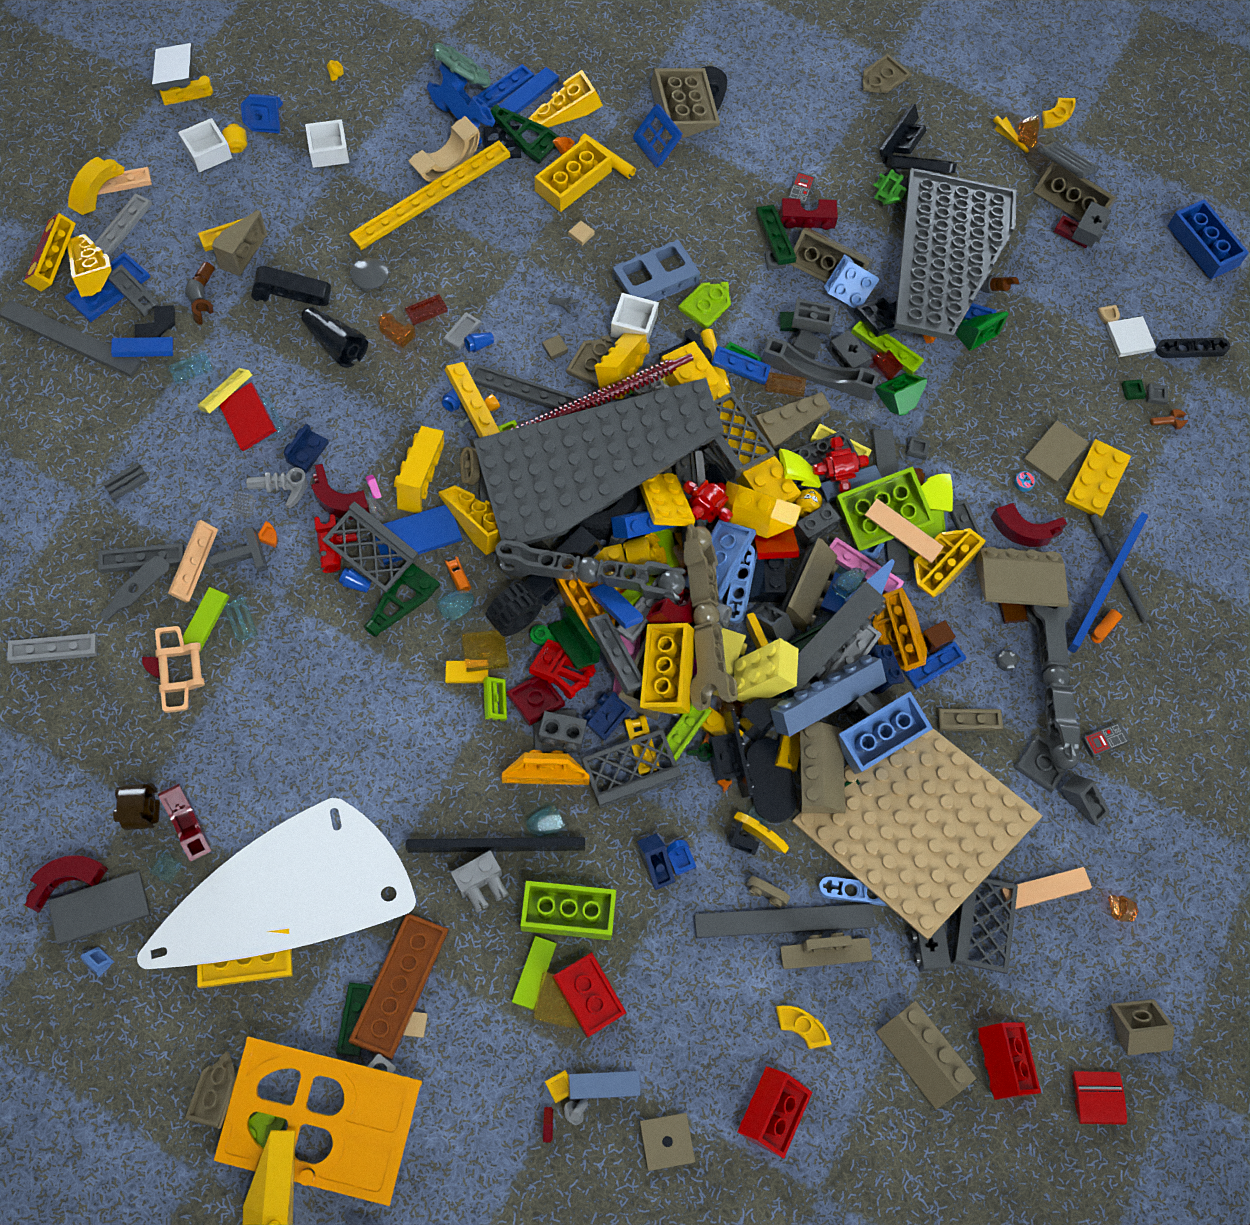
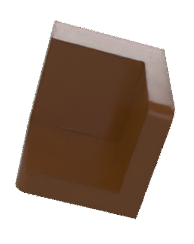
M946 620L924 630L922 633L930 655L937 652L942 645L954 640L956 637Z

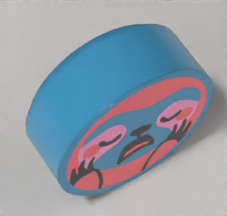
M1022 471L1015 477L1014 485L1022 492L1030 491L1035 485V477L1030 472Z

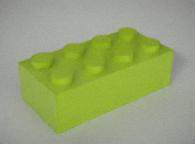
M526 881L521 931L611 940L616 890Z

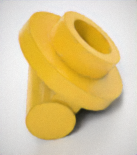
M330 60L328 62L327 69L332 81H335L344 74L343 66L338 61Z

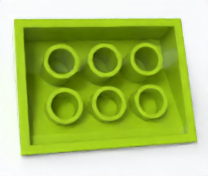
M913 466L841 493L835 498L841 516L859 552L894 539L892 535L864 516L876 499H879L919 529L935 523Z

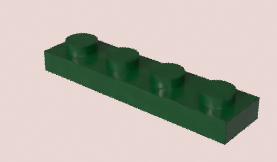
M775 206L757 207L756 215L777 264L796 263V254Z

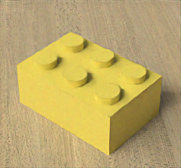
M779 638L735 660L734 678L737 681V700L744 704L748 702L751 704L755 699H769L797 686L799 649Z

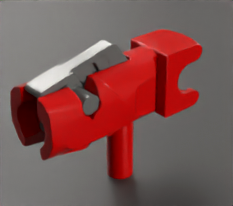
M331 514L330 521L327 524H322L320 518L315 517L318 541L312 546L323 573L337 572L341 569L342 557L322 541L337 524L336 517ZM356 533L346 534V543L358 541ZM335 534L329 541L334 545H340L343 543V535L338 536V534Z

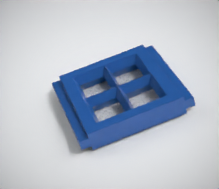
M656 104L635 132L633 139L654 166L658 168L682 138L683 133L663 108Z

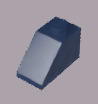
M656 833L636 841L641 859L654 889L657 890L675 883L666 846Z

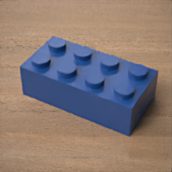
M1205 199L1175 212L1168 224V228L1210 279L1239 267L1249 253Z

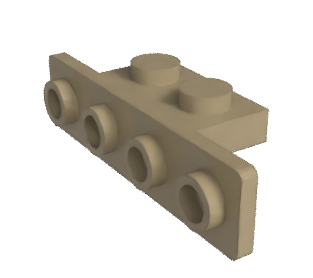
M834 933L829 938H822V935H812L803 944L782 946L780 948L782 966L786 970L871 961L873 958L869 938L852 939L851 935L844 936V933Z

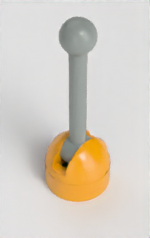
M493 394L489 395L484 401L489 411H495L501 407ZM467 417L463 421L459 420L457 426L463 428L465 423L470 421V418Z

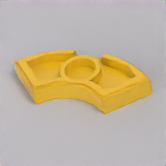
M1058 98L1053 109L1043 111V128H1053L1065 123L1074 111L1075 98Z
M737 812L734 816L737 822L743 823V830L759 838L769 848L784 854L789 849L783 839L772 830L759 824L760 822L742 812Z
M794 1006L775 1007L780 1030L792 1031L798 1034L805 1041L808 1049L831 1045L826 1029L811 1014Z

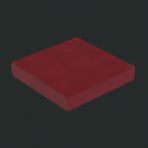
M537 676L506 692L508 699L529 726L543 719L544 711L553 713L565 706V701L552 684H548L547 680Z

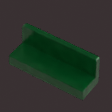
M571 606L563 608L562 620L548 625L551 634L576 670L598 663L601 648Z

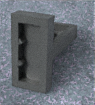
M253 527L245 529L249 545L240 544L230 551H217L214 553V556L209 557L210 564L217 569L253 558L256 569L260 572L268 570L257 531Z

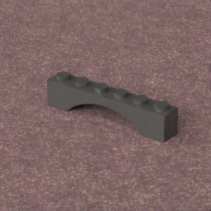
M771 336L762 357V362L771 365V368L868 401L871 400L880 373L862 367L842 368L818 362L802 354L788 342Z

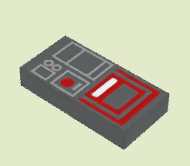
M798 172L788 198L800 199L801 206L805 208L815 177Z
M1120 722L1084 736L1081 739L1091 758L1130 742Z

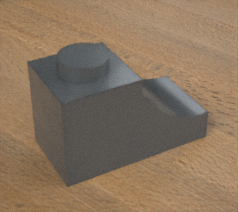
M766 602L761 603L749 612V614L754 613L762 630L768 639L772 641L779 638L788 641L789 638L796 634L789 615Z
M869 691L860 696L845 712L858 723L878 711L883 705L880 703L878 696Z
M1074 774L1061 788L1068 803L1076 807L1092 825L1097 826L1110 812L1094 780Z

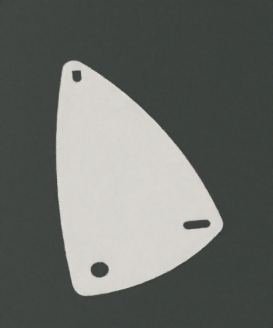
M330 798L274 827L216 869L161 924L139 952L137 962L144 969H157L216 963L288 950L346 935L403 916L413 910L416 899L407 872L386 837L368 818L342 799ZM332 808H337L339 811L342 825L340 830L333 829L330 816ZM388 886L395 888L397 892L396 898L390 902L384 901L381 898V891ZM289 929V934L267 932L274 930ZM162 947L167 949L165 956L151 958L150 950Z

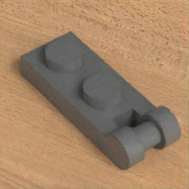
M122 264L110 272L107 280L143 317L147 316L152 308L154 309V306H159L157 300ZM143 299L147 301L144 305L140 303Z

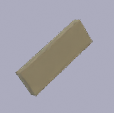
M1001 709L937 710L939 731L1003 730Z

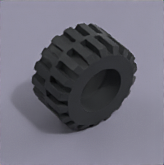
M518 583L504 590L492 601L487 609L486 617L503 637H508L526 628L538 616L543 603L527 583Z

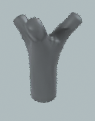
M572 296L568 298L549 297V304L562 306L567 313L571 312L567 305L580 302L579 299H573Z

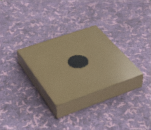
M686 1113L640 1121L648 1171L695 1163Z

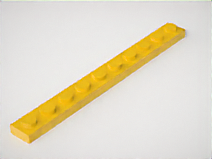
M500 141L495 142L349 233L350 239L360 250H363L510 157L509 150Z

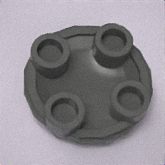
M365 258L354 264L351 269V278L361 290L369 291L370 289L380 287L388 281V269L381 260Z

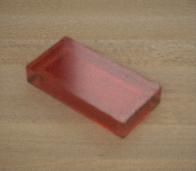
M440 294L406 307L405 312L414 326L448 312V309Z

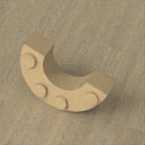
M464 116L451 127L450 138L440 150L430 154L421 150L414 154L408 162L426 181L433 182L473 157L479 144V130Z

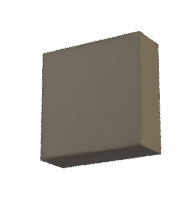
M560 335L542 342V346L551 360L568 353V348Z

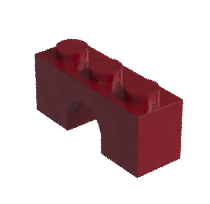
M782 198L780 220L783 227L835 229L838 219L837 200L819 199L816 210L808 211L801 206L800 199Z

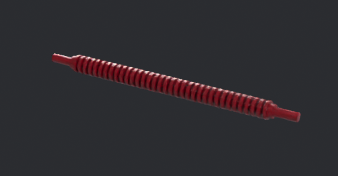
M689 353L674 361L666 359L664 360L665 365L661 361L659 362L660 367L657 363L655 364V369L653 365L650 366L651 371L645 368L646 373L644 370H641V375L639 372L635 373L636 377L632 374L631 380L627 376V381L624 378L621 379L622 383L619 380L616 381L617 386L615 383H611L612 388L610 385H607L608 390L602 387L603 392L600 389L597 390L598 394L593 391V396L590 393L587 394L589 398L584 395V400L582 401L580 397L578 398V403L575 399L573 400L574 405L568 402L569 407H567V404H564L565 409L559 406L560 411L557 408L554 409L555 413L550 410L549 416L547 412L544 413L546 417H543L541 414L539 415L540 420L538 417H535V422L533 419H530L531 424L586 410V408L590 409V406L594 408L596 403L598 406H601V401L604 405L606 404L605 399L608 402H611L610 397L612 400H615L614 395L620 398L619 393L622 396L625 395L624 391L629 394V389L633 392L635 391L634 387H636L638 390L640 389L639 384L641 387H644V382L647 386L649 385L648 380L654 383L653 378L655 381H658V376L660 379H663V374L665 377L668 376V372L672 375L676 368L694 361V358Z

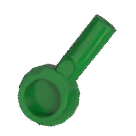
M537 625L530 632V638L536 645H544L547 639L557 642L548 627L544 625Z

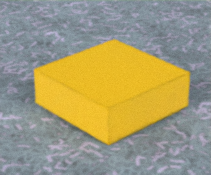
M566 1070L545 1081L555 1104L569 1097L568 1074Z

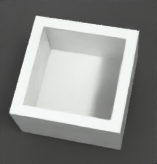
M212 118L178 132L183 148L198 172L232 159L229 145Z
M342 119L305 124L313 168L349 163Z
M622 293L611 323V337L619 339L624 333L646 334L648 343L658 315L659 302Z

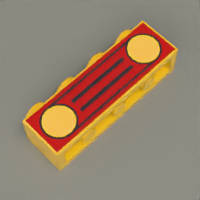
M60 213L48 220L23 282L39 291H43L52 285L76 225L75 222Z

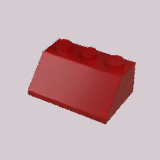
M998 1023L978 1028V1039L983 1049L984 1065L988 1071L989 1087L994 1100L1040 1094L1041 1089L1025 1023Z
M766 1066L737 1133L750 1142L784 1159L813 1092L788 1073Z

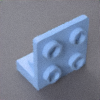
M844 254L824 285V288L828 294L855 309L865 302L879 281V278L855 264L850 257Z

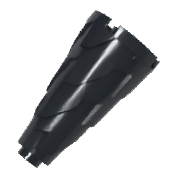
M313 307L303 310L302 322L340 366L344 368L352 367L355 365L352 361L356 358L359 362L361 361L368 349V341L365 339L367 337L363 333L337 319H333L329 315H325Z

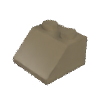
M1155 999L1110 1005L1118 1041L1127 1055L1172 1050L1175 1027Z

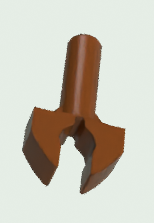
M1173 409L1170 413L1171 416L1151 418L1150 424H1171L1176 430L1183 428L1188 420L1180 421L1175 419L1185 417L1186 413L1179 409Z

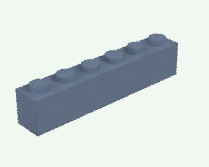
M871 655L861 656L853 664L845 665L842 670L829 674L824 680L811 684V687L796 692L793 697L778 702L775 707L770 709L776 732L790 737L887 682L882 660Z

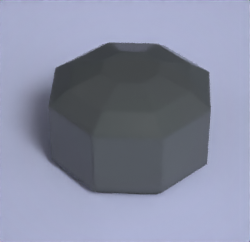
M1011 650L1002 651L996 659L998 667L1003 671H1013L1019 663L1017 654Z

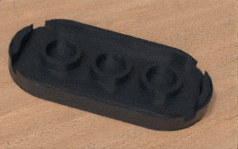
M763 738L755 741L746 754L749 761V776L754 783V791L751 797L754 810L759 817L761 816L769 823L777 824L786 821L792 816L797 806V798L792 771L775 765L780 742L770 738Z

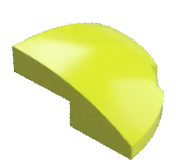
M779 449V458L781 465L784 467L785 479L800 480L801 486L821 487L819 476L813 474L812 465L792 451Z
M938 474L927 478L921 488L930 510L952 512L953 489L951 475Z

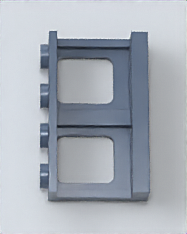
M676 240L660 248L652 249L641 256H635L627 262L617 264L613 267L612 278L614 281H619L626 294L657 302L699 284L700 271L680 241ZM678 254L685 265L670 272L665 271L659 261ZM646 268L652 279L637 286L632 285L626 275Z

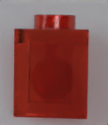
M890 350L884 353L878 352L872 358L873 362L869 365L871 369L877 366L888 380H891L904 367Z

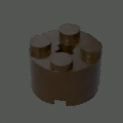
M147 783L124 785L116 788L115 797L117 803L116 809L113 811V819L115 822H119L124 830L154 828L153 824L158 823L160 799L155 800L154 793H158L155 785Z

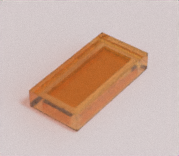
M769 372L766 391L804 397L806 378Z

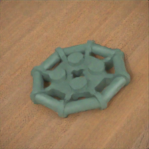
M441 43L433 45L434 57L449 67L452 73L456 72L469 80V83L473 85L480 84L482 87H489L491 85L488 71L473 62L474 59L464 56L452 46L446 47Z

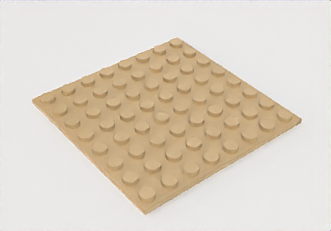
M932 729L861 773L854 774L848 764L844 768V783L846 781L853 783L845 787V813L800 812L792 822L926 940H929L1042 818V815L939 732Z

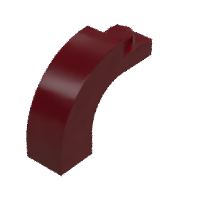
M323 464L315 465L316 473L313 474L315 484L311 486L317 502L327 513L342 518L348 512L349 506L355 501L370 514L364 490L350 494L334 491L328 484Z
M1014 503L996 508L991 516L993 523L1003 536L1016 544L1026 547L1048 545L1052 538L1063 533L1062 530L1067 525L1064 517L1044 524L1030 523L1019 514Z
M79 855L64 856L52 860L41 867L30 879L37 886L28 893L24 905L40 913L52 892L59 885L68 881H80L91 887L98 885L108 868L94 859Z

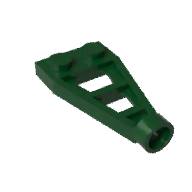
M497 104L491 109L495 121L519 148L540 164L556 148L553 140L560 136L548 127L508 109L501 108ZM514 120L522 124V126L515 131L508 123ZM526 130H531L538 133L539 136L532 143H528L522 137V134Z
M412 563L388 592L384 593L371 619L364 625L365 630L372 636L377 637L381 632L426 602L439 588L440 582ZM401 585H406L415 591L416 595L409 601L402 602L396 598V593ZM389 602L394 603L400 608L391 617L383 613Z

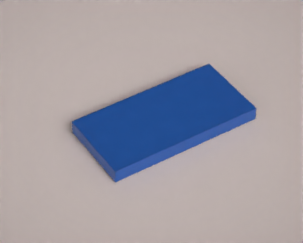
M125 252L111 261V272L122 264L140 284L150 278L149 273ZM106 280L102 290L93 296L81 297L77 288L64 296L66 301L90 323L124 298L108 280Z
M446 505L383 524L413 548L418 555L462 541L455 517ZM385 544L377 545L381 555H389L388 546ZM401 557L392 558V563L403 559ZM389 558L382 559L384 566L390 564Z

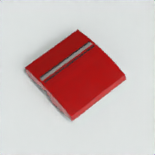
M1074 1071L1072 1080L1077 1097L1075 1107L1079 1124L1126 1125V1103L1120 1072Z

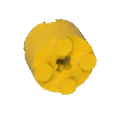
M649 533L624 542L623 549L627 557L626 563L644 565L647 561L667 564L665 549L658 544V541H661L655 533Z

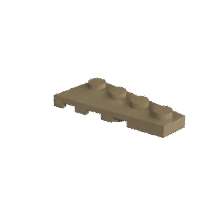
M821 392L756 415L754 421L775 450L781 443L788 441L791 436L801 432L807 425L814 423L828 413L831 406Z

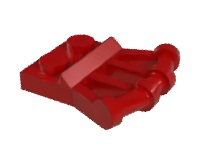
M547 639L531 664L529 673L547 680L548 684L554 683L564 692L568 699H572L579 690L589 685V679L595 675L596 670L595 664L579 669L578 671L583 672L582 675L564 668L566 665L575 669L560 645L555 641ZM561 677H564L576 683L570 686Z

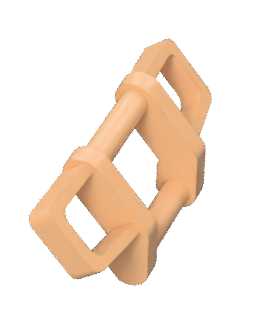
M178 626L157 628L155 630L157 646L155 654L159 662L161 684L159 685V693H161L162 710L165 713L186 711L189 708V690L205 685L204 678L201 675L199 655L201 644L190 643L184 645L182 632ZM173 632L178 634L179 647L161 648V634ZM191 654L193 679L169 683L167 657ZM185 691L184 704L182 706L167 707L166 693Z

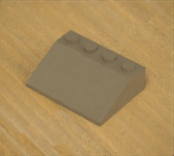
M654 68L650 86L655 105L659 104L683 133L682 138L720 125L705 68ZM665 128L663 131L664 139H671V134Z
M994 547L981 548L979 550L975 570L985 602L1068 607L1065 564L1060 553L1054 551H1023L1013 548L997 549Z

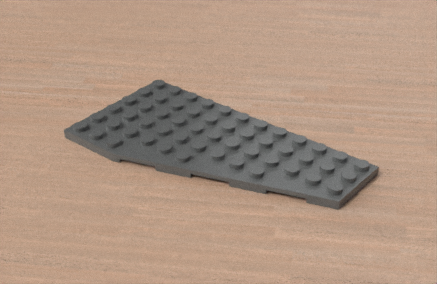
M914 168L910 169L894 329L952 340L1015 229L1017 190Z
M703 378L481 437L473 441L501 541H518L527 545L566 534L572 527L594 513H599L621 499L627 492L646 480H651L676 464V461L723 434L724 428L707 379Z

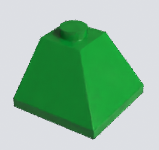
M1004 311L975 316L970 320L966 319L961 322L956 336L971 351L998 336L1009 313Z
M905 372L876 386L874 390L890 412L902 416L908 414L909 410L916 408L927 384V378Z

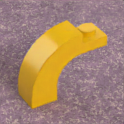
M96 157L90 160L78 172L72 183L68 207L81 215L94 211L96 209L97 195L102 185L107 180L124 174L125 167L112 159L104 161Z

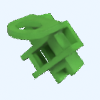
M891 169L887 177L880 173L879 180L873 184V186L879 189L874 198L881 201L883 206L902 202L901 199L907 191L905 187L900 185L903 175H898L893 169Z

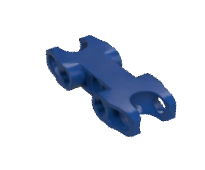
M441 62L439 70L443 75L442 84L438 85L437 83L429 82L427 85V90L434 103L445 112L451 110L458 120L466 116L478 129L480 123L493 127L495 119L489 107L476 96H473L471 99L464 90L467 84L466 78L456 72L452 73L450 68ZM479 137V144H478V146H480L481 143H482V138H481V137Z

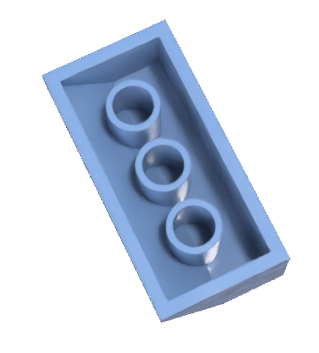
M908 692L838 734L844 758L853 773L858 774L933 728L912 693Z

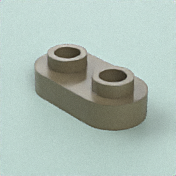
M468 446L463 449L460 455L462 482L469 485H474L478 482L481 474L476 449Z
M751 876L746 884L751 894L757 897L762 895L768 898V902L775 907L787 906L790 900V896L786 892L758 877Z

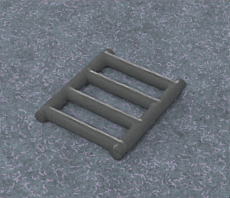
M1054 141L1038 148L1039 154L1054 161L1080 179L1099 170L1098 165L1087 160L1059 141Z

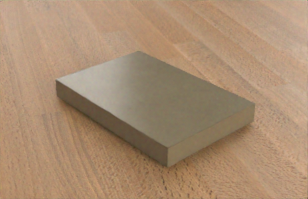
M1057 420L1025 457L1023 462L1056 484L1087 447L1089 442Z

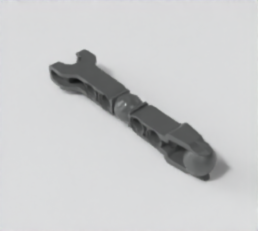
M502 540L495 548L496 555L501 560V570L508 575L522 577L531 574L565 580L575 578L576 581L579 578L587 584L598 581V584L603 583L609 587L641 592L644 598L659 600L665 598L674 601L680 600L678 595L685 587V579L682 574L686 571L683 568H672L668 564L647 561L644 565L617 561L603 562V560L599 562L592 557L580 559V556H577L575 558L571 554L535 549L524 543L511 540ZM504 548H510L512 553L503 554L501 551ZM546 562H552L549 566L544 565ZM507 563H510V564H512V565H514V566H512V567H506L505 565H506ZM567 565H572V566H573V567L570 568V569H565V568H564V567L567 566ZM606 572H614L611 576L605 575ZM627 575H634V576H635V577L632 578V579H627V578H626ZM649 575H661L659 588L646 585L649 582Z
M1069 597L1068 607L1053 606L1052 609L1048 606L1026 604L1028 621L1037 629L1040 662L1044 672L1043 681L1047 687L1044 690L1048 725L1046 740L1054 766L1058 772L1076 767L1080 759V726L1077 725L1073 693L1071 685H1069L1071 677L1067 671L1069 664L1065 621L1072 615V605Z

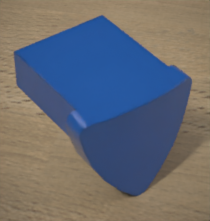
M676 840L666 848L675 876L697 867L687 841Z

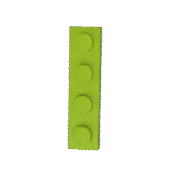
M861 320L852 328L851 333L907 373L914 374L925 360L889 334L876 337Z

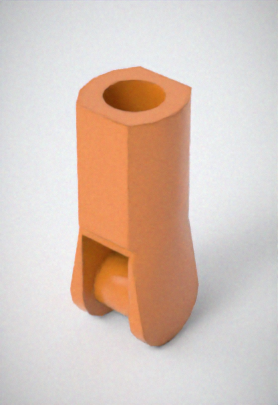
M456 556L454 560L449 562L446 560V567L458 593L462 594L470 591L472 587L458 557ZM456 567L459 568V570H456L454 572L452 571V569Z
M1111 609L1092 633V641L1097 644L1101 643L1123 616L1118 611Z

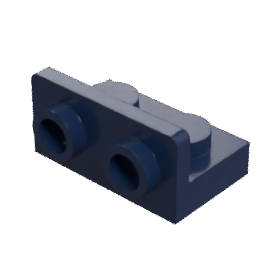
M305 424L303 428L297 431L291 444L289 443L285 447L284 456L286 462L307 473L329 444L328 439L311 431L310 425Z
M891 645L873 646L867 655L882 660L887 681L873 689L875 694H880L892 685L902 684L905 682V679Z
M603 692L596 699L597 704L593 708L588 709L583 715L584 720H587V726L602 741H606L632 709L615 692Z

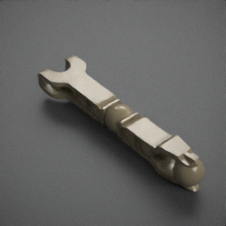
M690 524L687 527L686 541L684 543V562L688 569L692 607L695 608L693 619L696 624L694 626V639L697 661V675L691 682L690 695L692 705L698 711H702L710 707L711 696L714 691L718 690L719 697L729 703L737 700L738 690L737 681L726 671L723 635L720 629L721 625L717 624L720 618L719 610L716 608L719 606L716 576L718 560L712 544V536L707 528L695 527Z

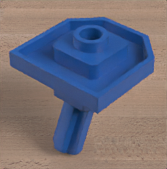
M249 94L241 103L242 122L255 132L280 133L278 108L283 105V101L277 96Z

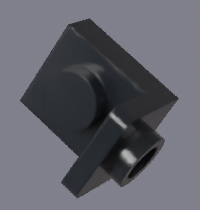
M738 822L737 827L732 826L728 839L732 840L730 847L755 855L760 842L755 841L756 838L751 835H739L743 823Z

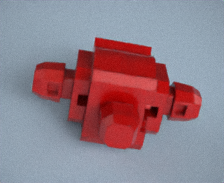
M835 437L830 440V446L833 448V451L827 452L826 458H823V463L815 464L812 466L814 475L825 474V477L830 478L831 482L839 481V492L844 493L851 490V483L848 482V479L855 478V473L859 472L860 467L867 466L869 459L866 455L856 456L855 452L851 453V448L842 449L844 445L841 437Z
M689 480L684 484L683 490L688 495H692L688 503L695 521L707 519L708 523H710L717 516L724 522L731 520L733 513L724 507L729 500L725 493L727 489L725 484H709L708 480H705L699 487Z

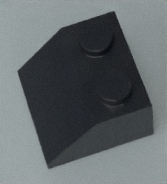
M757 558L748 602H782L786 595L784 558ZM741 569V579H744L748 575V570Z
M787 698L755 699L751 704L749 702L746 703L740 710L739 729L753 742L762 739L774 726L770 709L775 707L778 702L787 700Z

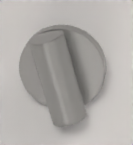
M581 1099L578 1103L575 1101L566 1103L564 1107L566 1119L573 1125L582 1123L584 1119L583 1112L587 1108L588 1102L585 1099Z

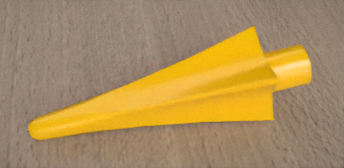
M996 116L993 119V122L997 125L994 130L1009 139L1025 153H1028V148L1019 138L1008 118L1005 117L1002 120L999 116Z

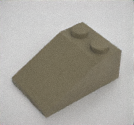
M257 210L225 229L213 241L212 247L220 269L241 276L267 236L261 211Z

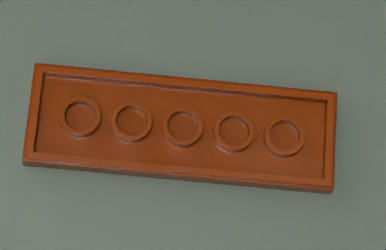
M409 913L406 914L348 1041L350 1044L393 1060L449 929Z

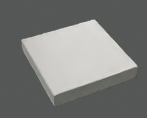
M1143 316L1108 322L1106 325L1118 357L1151 352L1156 348Z

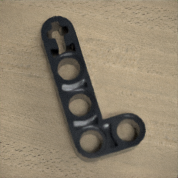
M259 266L256 270L251 297L255 301L263 300V302H267L270 294L316 306H327L330 299L331 285L322 280L267 266Z

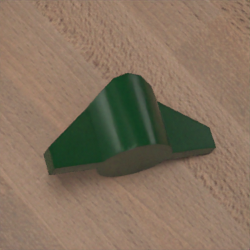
M707 743L700 745L698 750L687 751V755L697 756L701 762H707L712 757L710 745Z

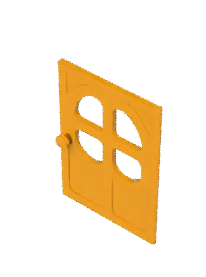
M247 1037L214 1161L256 1172L264 1148L253 1137L249 1129V1118L253 1112L281 1117L288 1122L287 1130L296 1131L295 1148L303 1124L326 1129L331 1134L333 1140L330 1154L319 1163L304 1162L298 1160L295 1156L294 1182L390 1206L422 1081ZM288 1068L296 1069L300 1072L301 1078L295 1101L292 1105L263 1099L259 1096L258 1085L268 1074ZM317 1076L335 1079L343 1089L344 1105L335 1115L321 1114L311 1111L307 1107L313 1080Z

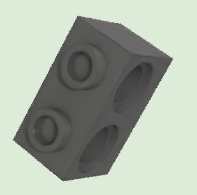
M827 503L797 522L794 529L795 536L803 547L806 548L807 545L816 542L818 538H823L837 529L841 517Z
M544 711L539 731V742L547 747L560 746L570 752L581 751L587 720ZM553 727L557 729V732L549 734L546 730ZM570 732H576L579 736L575 739H571L567 736V734Z

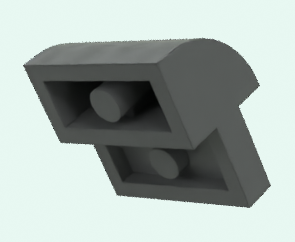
M796 299L791 327L829 335L832 328L834 306Z

